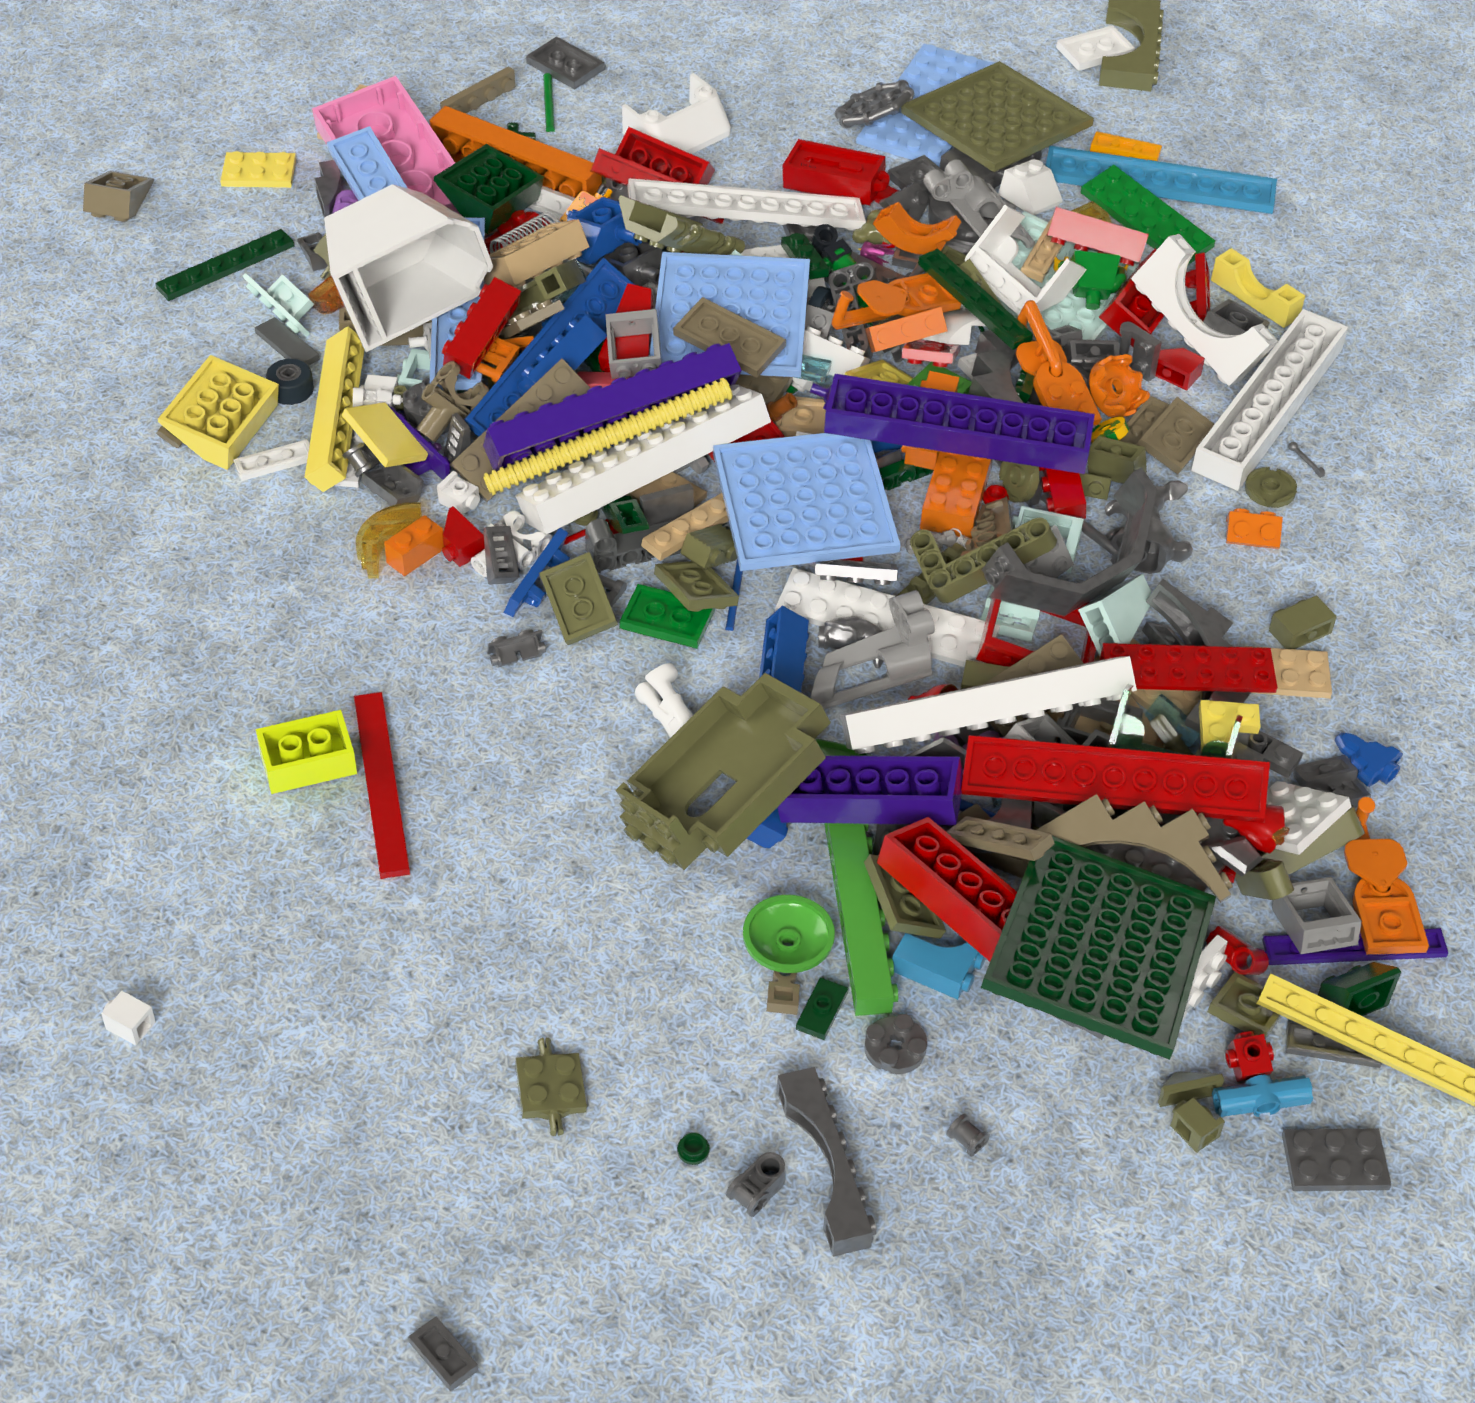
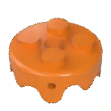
M1129 354L1110 355L1094 364L1090 372L1089 387L1092 398L1097 407L1111 418H1125L1135 414L1137 408L1145 403L1150 396V393L1141 387L1142 373L1130 368L1129 364L1132 363L1133 357Z

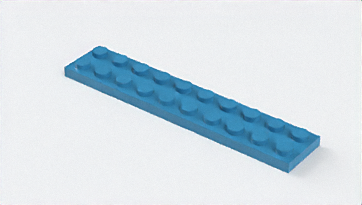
M1049 146L1045 166L1052 170L1055 181L1058 183L1083 186L1112 165H1115L1160 198L1273 214L1277 185L1276 178Z

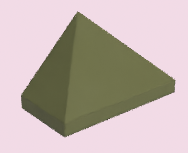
M1175 1072L1162 1086L1158 1104L1160 1107L1178 1104L1184 1099L1189 1101L1193 1097L1196 1100L1212 1097L1213 1089L1222 1087L1224 1077L1222 1074Z

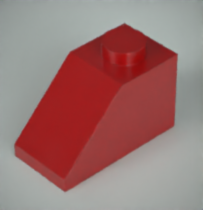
M1185 348L1160 350L1155 376L1187 391L1201 376L1205 358Z
M454 506L448 510L443 531L444 547L442 552L448 561L451 562L453 560L461 567L485 549L484 535Z

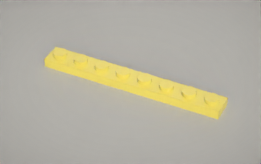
M1271 973L1268 976L1256 1004L1475 1107V1069Z

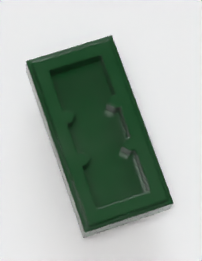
M820 977L796 1023V1030L825 1040L848 994V987Z

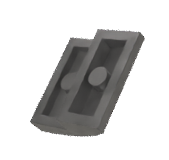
M1345 755L1297 765L1293 771L1299 786L1349 797L1350 803L1354 808L1358 807V801L1362 797L1371 798V794L1357 780L1358 769Z

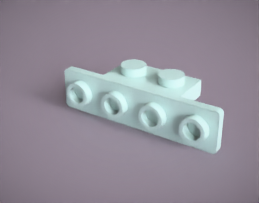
M246 273L242 276L248 282L245 287L255 296L260 293L262 296L259 300L269 309L274 306L275 309L272 312L280 320L288 319L289 321L286 325L294 333L298 334L301 331L306 337L310 334L298 321L314 303L285 276L281 275L267 291L263 290Z

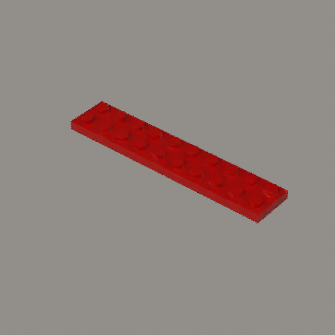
M969 735L961 792L964 795L1079 805L1097 794L1100 800L1106 798L1113 809L1131 810L1145 801L1148 808L1154 805L1158 813L1183 815L1193 809L1196 815L1202 812L1207 818L1265 823L1270 762Z

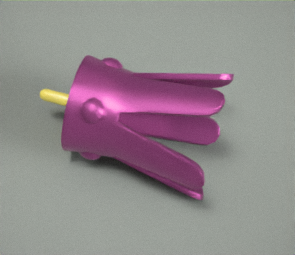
M868 241L864 242L862 248H858L861 256L882 266L884 265L883 263L889 262L878 256H884V254L893 255L895 252L892 249L880 247L891 246L892 244H872Z

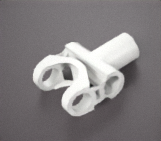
M512 511L504 515L503 519L495 525L490 524L487 527L511 526L517 565L520 570H524L541 555L552 539V535H546L542 531L527 535L517 532L523 527L525 517L518 511ZM504 536L493 537V540L504 541ZM523 539L531 540V551L524 547ZM495 548V551H504V548ZM484 549L471 558V564L477 573L487 577ZM497 559V562L503 563L505 559Z

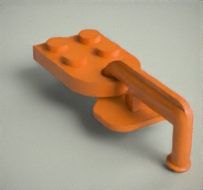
M928 273L896 279L889 284L872 280L860 283L857 288L858 295L869 307L847 311L849 303L854 300V297L847 291L840 292L841 296L832 318V326L836 330L883 320L897 314L907 317L941 307L944 313L960 309L961 303Z
M1027 301L1017 320L1026 328L1027 322H1029L1037 341L1020 344L1016 349V357L1021 368L1034 376L1033 386L1041 405L1095 414L1093 426L1099 425L1102 418L1082 375L1074 366L1067 363L1062 347L1058 342L1052 340L1035 301Z
M1362 797L1358 801L1356 813L1365 833L1346 844L1344 855L1349 870L1362 878L1356 885L1352 903L1354 911L1362 921L1360 933L1366 955L1426 953L1429 944L1414 893L1404 881L1398 878L1407 867L1403 847L1392 839H1370L1366 822L1369 814L1375 809V802L1370 797Z

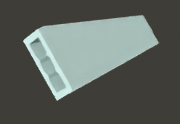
M1143 574L1123 581L1078 609L1099 656L1101 655L1103 643L1130 644L1150 605L1146 600L1151 595V590Z

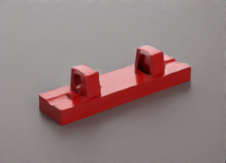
M1205 252L1195 254L1196 269L1185 274L1191 279L1186 287L1196 289V300L1189 303L1202 322L1208 311L1211 310L1210 271Z

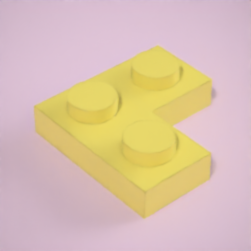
M1201 700L1199 704L1201 752L1231 754L1233 748L1232 732L1258 734L1261 727L1259 704Z

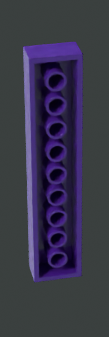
M719 343L708 347L705 352L699 354L697 352L689 353L677 362L669 360L662 363L657 369L651 371L648 368L637 372L634 377L628 379L625 377L618 378L606 387L602 388L601 385L589 389L586 394L580 396L572 394L564 398L563 402L557 404L552 402L546 403L535 412L529 413L524 411L514 416L512 420L493 422L487 428L483 447L493 470L499 471V467L503 466V468H506L509 463L514 465L515 461L521 462L524 457L529 459L530 455L534 454L536 456L539 451L544 453L546 448L551 450L554 445L561 446V442L566 444L569 439L576 440V436L583 437V434L586 432L591 434V430L595 429V431H598L601 426L606 428V424L610 423L613 425L616 420L621 422L624 417L628 419L629 415L633 414L635 416L638 411L643 413L644 409L648 408L650 410L653 405L658 407L660 406L659 403L664 402L665 404L668 399L673 401L676 396L682 397L683 393L688 395L691 390L697 391L698 387L703 389L706 384L712 385L713 381L720 382V378L726 379L729 386L735 385L742 370L730 343L722 346Z
M834 374L825 413L824 433L1085 474L1095 414Z

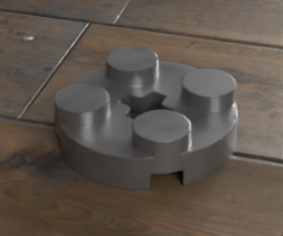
M907 1014L881 1018L867 1028L864 1051L869 1062L880 1070L882 1068L885 1071H891L890 1073L905 1074L918 1068L926 1055V1035L922 1028L913 1022V1019ZM891 1040L902 1042L900 1050H897L895 1047L889 1048L888 1045H890Z

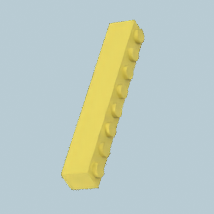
M349 326L326 340L305 471V478L308 482L322 492L346 479L348 459H344L342 455L350 450L353 428L344 419L342 414L345 408L353 407V387L359 388L364 348L357 333Z

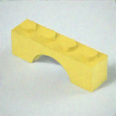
M1231 248L1215 258L1211 281L1281 327L1285 328L1293 323L1302 311L1305 299L1304 294L1288 284L1277 290L1264 287L1255 278L1250 266V260Z

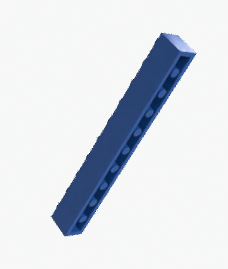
M783 605L766 619L759 678L766 673L801 693L805 677L803 670L804 662L807 658V653L805 652L806 643L809 638V620ZM778 808L746 839L763 848H771L777 842H781L787 835L788 827L786 826L787 823H781Z

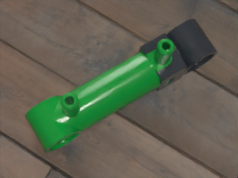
M822 224L815 229L811 244L829 267V274L838 269L857 264L851 256L853 250L843 238L837 241V230L831 225ZM867 275L863 276L861 280L867 279ZM857 296L860 308L869 307L860 296Z

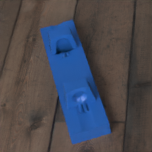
M562 528L557 530L510 597L504 610L506 615L514 617L524 602L535 607L541 604L546 593L536 586L541 578L539 573L547 570L548 567L552 568L570 560V557L561 551L564 541L569 534Z

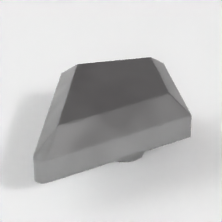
M1244 836L1208 846L1218 860L1241 877L1263 860L1261 855Z

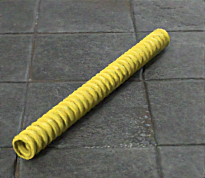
M720 378V382L713 381L712 385L706 384L703 389L698 387L697 391L691 390L688 395L683 393L682 397L676 396L673 401L668 399L667 403L661 402L658 407L653 405L652 409L646 408L643 413L638 411L635 416L631 414L628 419L624 417L621 422L616 420L613 425L610 423L606 424V428L601 426L598 431H595V429L591 430V434L586 432L583 434V437L576 436V440L569 439L566 444L561 442V446L554 445L551 450L546 448L544 453L539 451L538 455L534 456L532 454L529 459L524 457L522 458L523 461L519 462L517 460L514 465L509 463L506 468H503V466L499 467V471L492 470V473L489 475L484 473V481L490 494L496 495L498 490L503 492V488L507 487V489H510L513 484L518 486L519 482L525 483L528 478L533 480L534 476L538 475L540 477L543 472L548 474L550 473L549 470L553 469L555 471L558 466L563 468L565 463L570 465L573 463V460L580 461V457L587 458L590 453L595 455V451L602 452L605 447L610 449L611 445L617 446L620 441L624 443L627 438L632 440L634 439L633 436L637 435L639 437L642 432L647 434L650 429L656 430L657 426L662 428L665 423L671 424L672 420L677 422L679 417L684 419L687 417V414L694 415V411L701 412L702 408L709 409V405L716 406L717 402L724 403V399L731 400V388L726 379Z

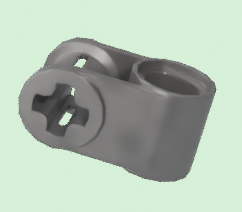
M365 443L354 446L342 455L344 459L347 458L355 469L356 477L361 476L381 463Z
M773 1152L762 1154L744 1173L732 1181L726 1191V1196L730 1200H737L747 1209V1214L750 1217H754L784 1186V1159L779 1154ZM766 1171H774L777 1174L769 1176L764 1173Z

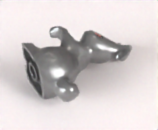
M1179 480L1169 481L1164 486H1155L1157 493L1142 561L1134 571L1148 574L1161 572L1168 561L1182 562L1192 555L1193 548L1190 542L1175 541L1171 530L1161 522L1159 511L1167 500H1179L1187 493L1188 485ZM1113 500L1106 505L1105 513L1107 516L1114 513H1122L1127 517L1117 500ZM1125 527L1111 529L1106 535L1108 539L1112 540V546L1116 549L1110 560L1112 565L1117 561Z

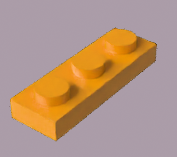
M1097 131L1090 147V152L1152 161L1159 160L1162 145Z

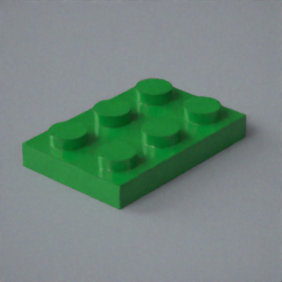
M637 584L619 621V629L698 649L715 612V608L702 609L699 612L690 611L671 592Z

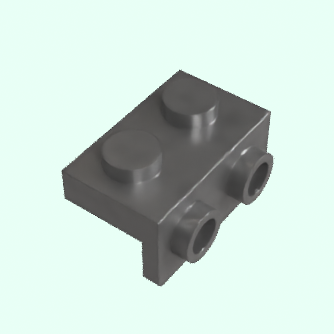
M404 465L383 466L382 469L363 473L361 478L362 484L394 508H401L418 502L424 483L422 478Z

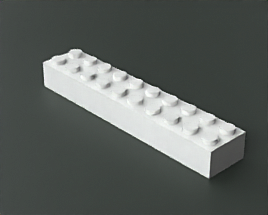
M1303 309L1196 448L1191 471L1238 491L1248 475L1255 469L1339 355L1344 345L1348 327Z
M731 385V400L724 399V403L717 402L716 406L709 405V409L702 408L701 412L694 411V415L687 414V417L684 419L679 417L677 422L672 420L671 424L665 423L662 428L657 426L656 430L650 429L647 434L642 432L641 436L637 437L636 435L632 440L626 439L624 443L620 441L617 446L608 450L595 452V455H591V458L584 462L572 463L569 465V469L561 473L556 472L548 475L545 478L546 480L539 484H530L524 487L523 492L515 496L525 517V522L547 535L712 452L713 445L728 444L770 423L771 420L762 394L739 385Z
M1124 656L841 714L840 717L847 748L855 750V753L863 754L875 751L874 745L883 744V747L891 748L903 745V739L911 738V741L915 742L932 739L931 734L939 732V736H949L960 733V727L967 726V730H978L987 728L989 721H995V724H1006L1017 721L1016 716L1023 715V718L1028 717V719L1044 716V710L1046 709L1058 713L1072 710V704L1075 703L1084 707L1101 704L1100 698L1106 697L1107 701L1129 698V692L1137 691L1130 656Z

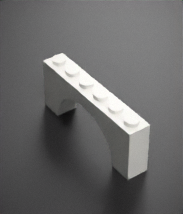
M1180 234L1169 236L1131 279L1135 282L1137 290L1152 301V306L1166 316L1169 325L1185 337L1184 341L1191 348H1195L1205 358L1204 363L1211 366L1217 372L1218 379L1228 386L1234 385L1241 381L1279 341L1263 324L1253 326L1240 335H1229L1220 333L1202 322L1193 311L1185 289L1186 269L1196 251Z

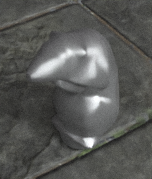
M859 617L834 618L830 621H825L824 626H819L818 648L827 649L830 647L840 649L880 633L882 630L873 623ZM880 659L873 660L875 668H880L884 662Z

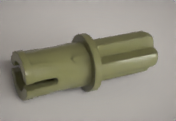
M1161 713L1150 721L1151 727L1164 743L1163 748L1167 747L1173 754L1184 753V755H1193L1182 740V733H1177L1164 714Z

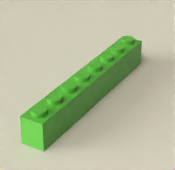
M824 823L855 1016L892 1013L893 1002H898V987L896 983H891V977L894 976L893 959L887 958L886 951H889L888 933H883L882 927L885 926V915L882 908H878L879 899L864 864L867 857L872 854L871 837H866L865 831H868V824Z

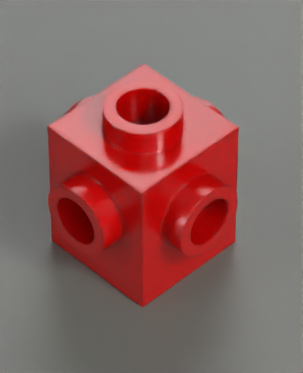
M1253 1031L1236 1034L1235 1039L1227 1046L1228 1049L1225 1050V1058L1228 1067L1233 1068L1237 1082L1247 1081L1258 1075L1269 1076L1273 1072L1271 1061L1274 1060V1053L1271 1043L1266 1042L1264 1034L1254 1035Z

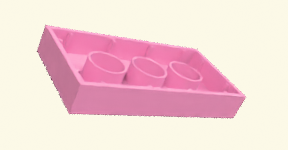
M396 76L312 108L316 129L326 145L329 141L370 126L408 189L424 193L461 215L433 181L434 176L452 166L455 162Z

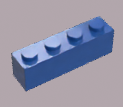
M586 314L580 321L575 318L565 328L568 333L565 336L560 333L551 342L550 345L554 348L550 352L545 349L535 359L538 364L535 367L530 364L521 373L524 379L517 386L526 393L561 359L575 371L607 337V334Z

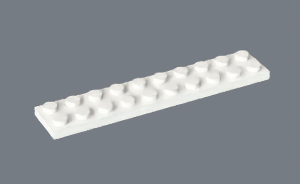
M628 178L627 189L629 198L686 217L728 218L733 221L752 220L756 223L776 222L780 225L789 223L799 224L804 227L828 224L851 231L860 229L866 223L860 199L855 197Z

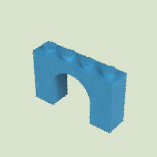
M905 933L892 958L894 973L957 1000L963 991L969 992L975 975L972 973L975 968L981 970L986 960L968 942L957 947H940L908 933Z

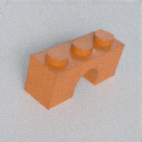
M941 307L865 328L871 353L948 331Z

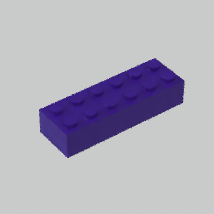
M825 756L826 758L777 807L781 823L912 824L929 817L938 825H956L962 796L963 774L960 757Z

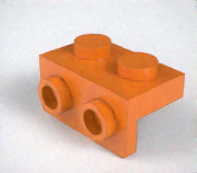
M1241 508L1229 511L1226 517V543L1272 549L1280 548L1283 517L1276 516V513L1268 511L1260 512V514L1249 513V510Z

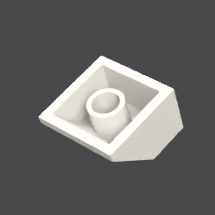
M1032 159L1004 171L998 194L1032 215H1037L1062 203L1063 200L1052 170L1043 165L1041 161Z

